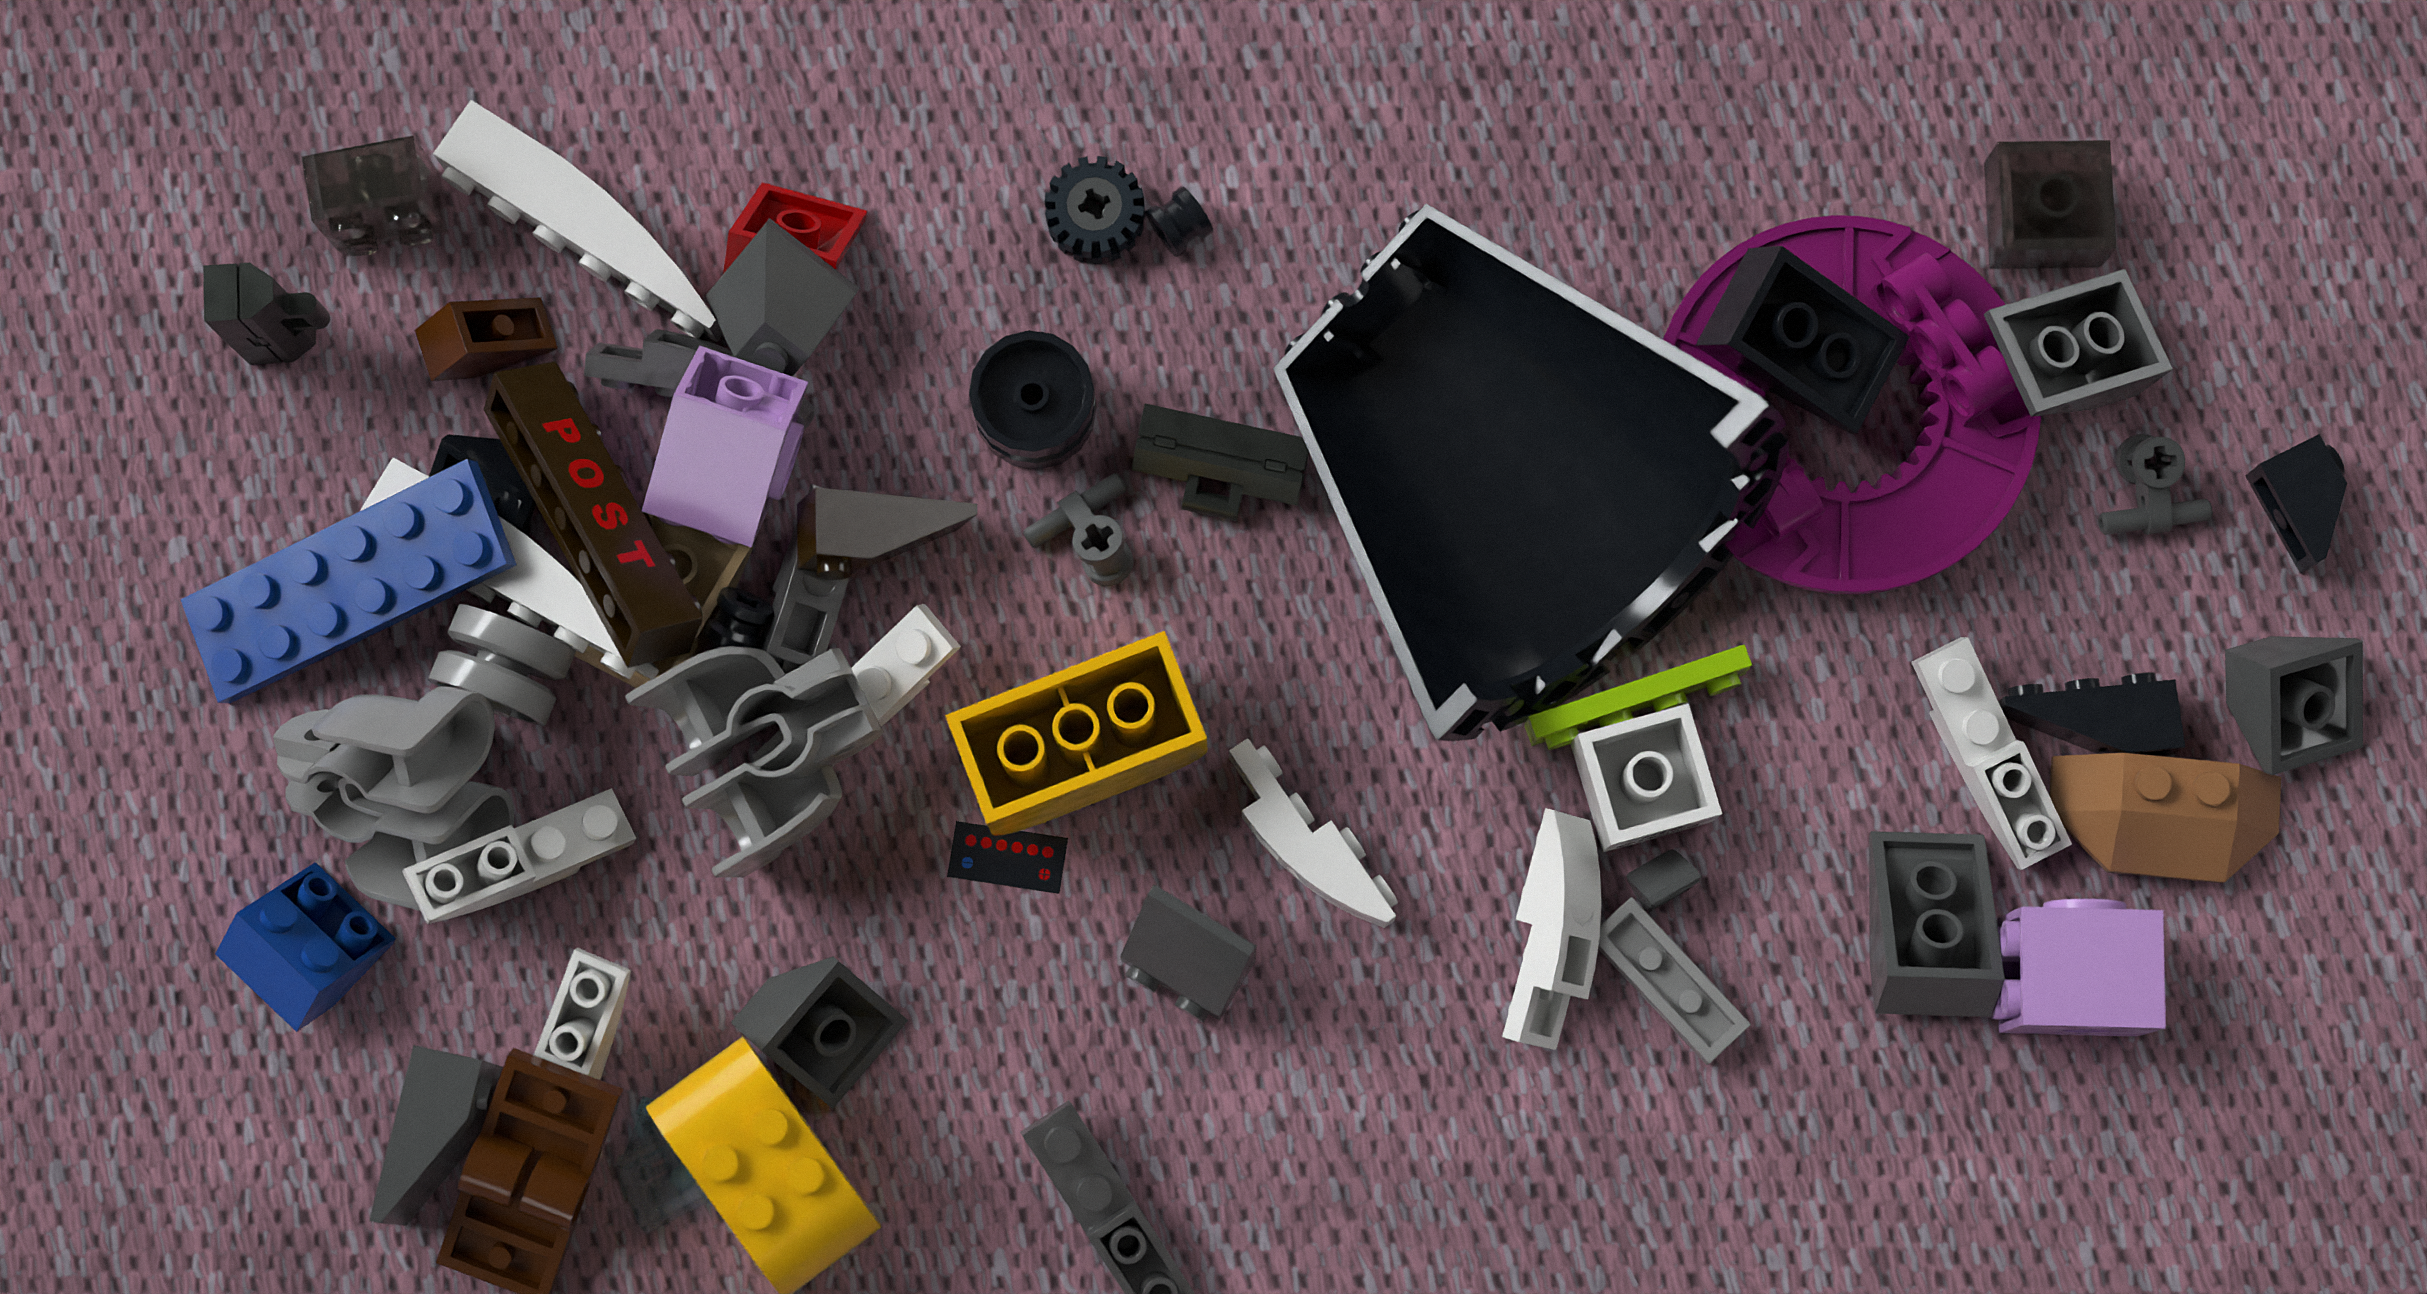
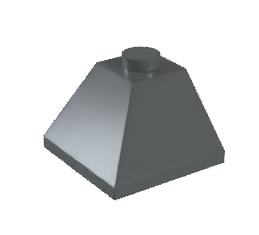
M769 218L709 290L706 298L735 358L793 377L811 356L860 288Z
M2270 636L2225 650L2226 704L2265 773L2275 775L2363 748V641L2356 638Z
M834 956L768 978L731 1021L764 1054L832 1109L908 1022L903 1015Z

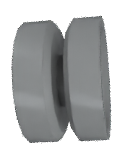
M459 604L447 633L454 642L476 653L477 656L454 650L439 652L428 681L438 687H455L482 693L489 699L494 714L545 726L557 698L550 689L528 678L527 675L551 681L564 679L576 650L554 637L512 619L473 606Z

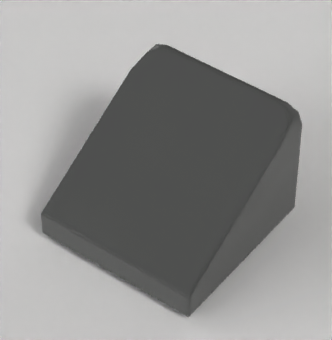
M1672 849L1629 872L1626 878L1644 910L1651 912L1693 888L1700 882L1701 876L1694 866L1680 853Z

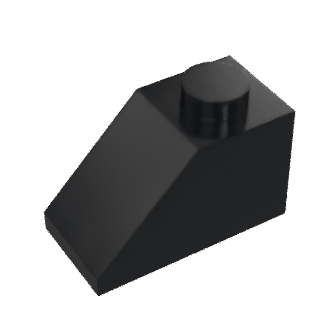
M2320 434L2260 463L2245 475L2300 574L2311 569L2327 557L2347 487V482L2343 476L2345 469L2341 457L2332 446L2325 445Z

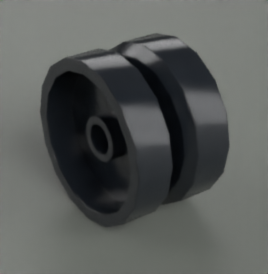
M1028 330L1007 335L985 350L974 367L969 397L979 435L994 455L1015 467L1039 470L1060 465L1082 449L1093 431L1097 406L1088 364L1073 345L1054 334ZM1035 395L1039 403L1029 405L1025 403V398Z

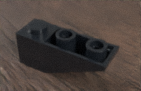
M2154 672L2121 677L2122 685L2100 687L2098 678L2078 679L2064 683V691L2044 692L2042 684L2020 685L2009 688V696H2005L1998 701L2007 719L2096 754L2131 753L2168 756L2185 748L2176 680L2157 681L2156 673Z

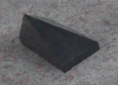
M451 434L442 438L429 477L465 459L477 461L498 516L525 534L536 503L501 440Z

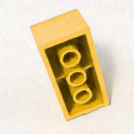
M1165 630L945 715L986 824L992 835L995 836L1014 833L1045 823L1156 780L1195 762L1208 751L1206 734Z
M745 1036L740 1037L646 1106L649 1115L667 1142L779 1294H793L882 1228L881 1223Z

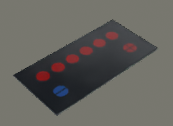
M956 821L947 877L1059 894L1068 838L1025 831L995 836L992 835L986 825Z

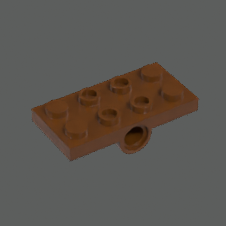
M513 1048L507 1055L481 1133L473 1144L463 1167L458 1183V1190L461 1191L436 1263L517 1294H552L624 1089Z

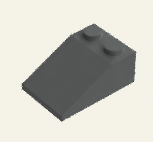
M2126 269L1993 308L1984 314L2031 417L2093 410L2139 395L2173 370Z
M1870 832L1869 950L1875 1014L1991 1017L2005 977L1984 835Z
M1154 884L1144 901L1120 958L1123 963L1130 966L1125 976L1155 993L1160 984L1179 996L1174 1004L1177 1008L1204 1023L1208 1015L1220 1021L1255 963L1256 945Z
M413 1045L369 1221L404 1226L409 1224L472 1148L477 1137L480 1135L503 1069L502 1066L475 1058Z

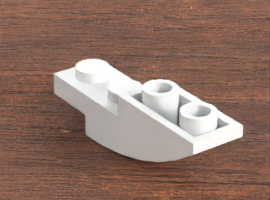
M925 604L916 605L851 668L881 727L930 683L928 678L961 648ZM781 729L752 756L755 761L772 752L784 740Z
M1960 637L1912 661L1911 663L1933 707L1929 714L1979 809L2016 867L2023 870L2072 845L2024 741L2016 740L1969 638Z
M1247 738L1229 750L1230 761L1257 799L1256 802L1242 810V819L1268 852L1303 885L1336 907L1383 928L1393 923L1396 915L1391 907L1396 905L1398 901L1380 875L1371 879L1359 860L1366 856L1350 829L1346 827L1339 832L1331 820L1312 833L1308 825L1315 821L1314 817L1296 792L1289 797L1286 795L1276 780L1283 772L1266 746L1263 745L1256 750Z
M611 788L513 829L512 825L482 836L405 868L403 874L427 924H431L507 901L577 873L581 866L632 845L636 840V836Z
M1545 808L1515 919L1532 924L1523 953V961L1513 998L1509 1005L1508 1017L1502 1037L1520 1043L1556 1050L1570 997L1589 998L1600 937L1601 880L1597 846L1591 821Z
M580 948L574 949L534 1055L600 1080L622 1012L631 970Z

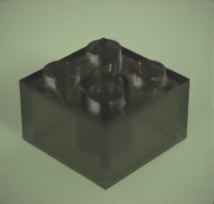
M414 136L302 156L311 220L338 252H345L349 256H364L376 252L380 244L399 241L400 244L407 246L421 245L432 241L433 234L448 232L437 168Z
M2110 140L1997 142L1984 162L1989 269L2101 268L2116 250Z

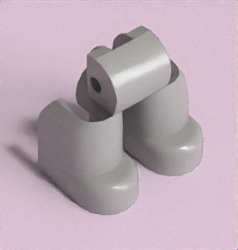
M733 646L722 647L700 653L625 695L629 705L657 708L665 711L673 718L684 734L691 750L665 765L669 775L695 776L727 758L732 751V746L775 723L779 725L784 735V740L764 757L754 763H744L682 798L685 808L711 809L718 813L732 830L742 850L711 869L716 878L746 877L777 859L782 854L783 849L812 832L833 813L842 797L841 786L832 766L868 747L884 733L840 648L830 649L785 675L776 660L764 650Z
M437 687L425 694L420 700L378 694L355 695L336 704L331 710L311 711L296 716L281 725L273 735L277 752L278 770L284 777L291 780L285 791L286 802L289 804L291 811L312 816L318 826L333 837L343 841L362 843L370 839L369 842L344 860L346 871L356 888L370 898L421 911L403 874L405 868L509 825L514 826V806L508 792L501 787L468 781L486 760L492 745L495 729L493 708L489 699L482 693L455 687Z

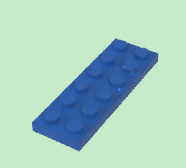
M465 459L180 600L218 703L229 704L517 566L479 464L477 461Z

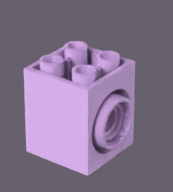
M699 346L673 395L642 512L657 516L659 520L668 525L688 526L712 534L715 539L726 544H742L752 548L773 499L781 500L792 473L804 433V425L797 423L808 382Z
M2062 899L2045 902L2043 907H2019L1997 918L2005 981L1991 1014V1019H1999V1033L2137 1037L2166 1028L2163 910L2126 909L2124 902L2107 899Z

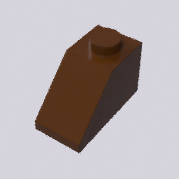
M541 297L449 302L415 329L431 381L477 378L553 352L558 348Z

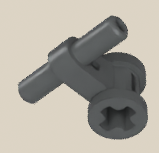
M2146 434L2133 435L2122 442L2116 453V467L2119 474L2126 481L2135 484L2137 508L2101 513L2098 518V525L2104 535L2142 530L2145 535L2170 532L2174 525L2210 520L2213 509L2210 501L2207 499L2171 503L2170 486L2179 480L2185 469V455L2177 442L2170 438L2154 437ZM2155 453L2156 462L2147 465L2146 469L2144 465L2145 459L2153 457Z
M1113 473L1081 494L1075 490L1057 502L1059 508L1024 529L1023 534L1030 546L1037 548L1069 527H1072L1074 530L1072 537L1074 550L1080 560H1082V566L1087 577L1097 585H1116L1125 580L1133 568V555L1125 542L1120 525L1111 517L1104 515L1094 516L1093 512L1127 491L1125 482L1117 473Z

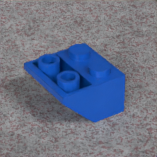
M314 862L237 912L215 955L286 1023L298 1032L331 1009L393 945L396 938Z

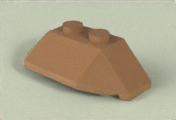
M2131 753L2051 757L2049 796L2060 820L2073 839L2107 873L2224 883L2279 834L2281 777L2269 775L2264 771L2239 763Z

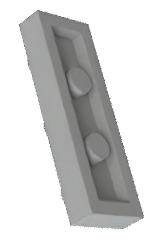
M1632 897L1600 925L1598 950L1706 1065L1710 1064L1751 1025Z

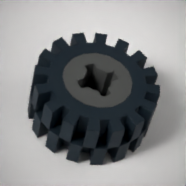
M1088 156L1078 158V166L1072 168L1070 163L1066 164L1061 168L1062 175L1059 178L1054 175L1049 183L1050 192H1046L1044 199L1049 234L1052 240L1058 242V248L1064 254H1067L1068 251L1073 254L1074 260L1083 263L1084 258H1091L1093 264H1102V258L1109 256L1112 261L1121 258L1120 252L1126 248L1129 252L1135 246V238L1137 236L1141 237L1143 232L1145 203L1142 188L1139 189L1138 179L1132 172L1128 175L1125 172V165L1118 161L1112 166L1108 164L1107 157L1097 156V163H1088ZM1096 202L1102 203L1103 205H1105V207L1096 204Z

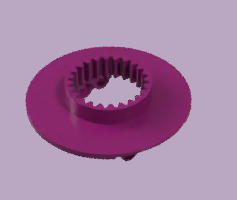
M1843 215L1806 218L1776 226L1738 244L1709 267L1686 293L1670 321L1663 337L1664 341L1765 398V392L1761 390L1762 387L1737 375L1695 346L1748 248L1783 246L1910 336L1898 357L1897 363L1899 366L1913 364L1916 370L1909 380L1911 384L1925 386L1918 396L1917 402L1928 408L1919 419V425L1924 427V430L1915 440L1916 448L1891 476L1887 473L1882 475L1873 487L1867 480H1864L1851 493L1846 483L1839 481L1833 491L1826 490L1823 477L1818 476L1810 482L1804 474V468L1798 466L1794 458H1790L1788 452L1780 482L1754 529L1748 527L1743 521L1735 532L1736 536L1726 543V546L1734 554L1733 557L1755 571L1782 583L1810 591L1830 594L1859 595L1890 591L1923 581L1955 565L1974 551L2009 513L2024 487L2038 445L2041 416H2030L1984 317L1988 310L2006 305L2004 301L1972 266L1958 257L1949 248L1911 230L1908 226L1883 219Z

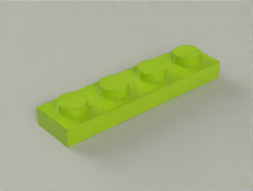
M1745 644L1531 715L1524 726L1532 746L1546 742L1548 750L1557 749L1571 744L1581 729L1600 724V727H1605L1634 719L1632 712L1650 706L1654 707L1655 712L1687 704L1686 694L1703 688H1707L1709 696L1732 690L1742 685L1739 676L1745 675L1751 668L1752 663Z

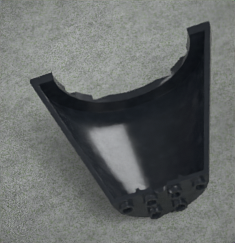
M1425 204L1420 210L1411 213L1403 220L1399 227V233L1382 251L1375 253L1365 261L1360 270L1362 282L1358 289L1351 295L1343 292L1331 298L1323 308V315L1306 333L1297 336L1289 343L1285 350V356L1274 366L1273 370L1429 730L1437 740L1462 741L1477 738L1484 731L1481 726L1485 723L1492 721L1501 732L1526 722L1531 715L1558 706L1610 673L1609 669L1602 662L1605 659L1611 661L1617 655L1614 651L1629 641L1635 649L1640 650L1667 627L1701 594L1734 556L1726 546V543L1736 536L1735 532L1740 524L1744 521L1748 527L1754 529L1780 482L1786 464L1789 441L1780 432L1786 426L1784 419L1770 402L1760 395Z

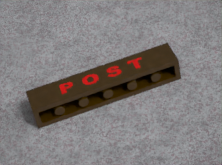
M556 361L494 372L483 410L627 668L690 653L703 619L699 601L693 594H689L677 573L673 556L669 551L663 549L652 529L649 514L642 512V507H639L628 488L627 478L623 469L619 465H615L604 446L599 427L595 423H591L581 406L574 384L566 380Z

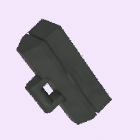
M250 262L239 263V266L237 263L203 265L204 322L250 365L282 363V361L284 363L295 362L316 345V329H323L330 322L329 312L314 295L308 292L287 293L273 277Z
M1144 404L1138 432L1141 438H1137L1132 470L1187 482L1182 510L1237 521L1243 494L1298 506L1305 476L1302 472L1306 471L1309 451L1303 437ZM1201 476L1232 483L1230 497L1198 490Z

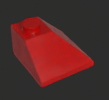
M762 182L728 232L723 273L769 218L830 266L837 269L865 223L867 210Z

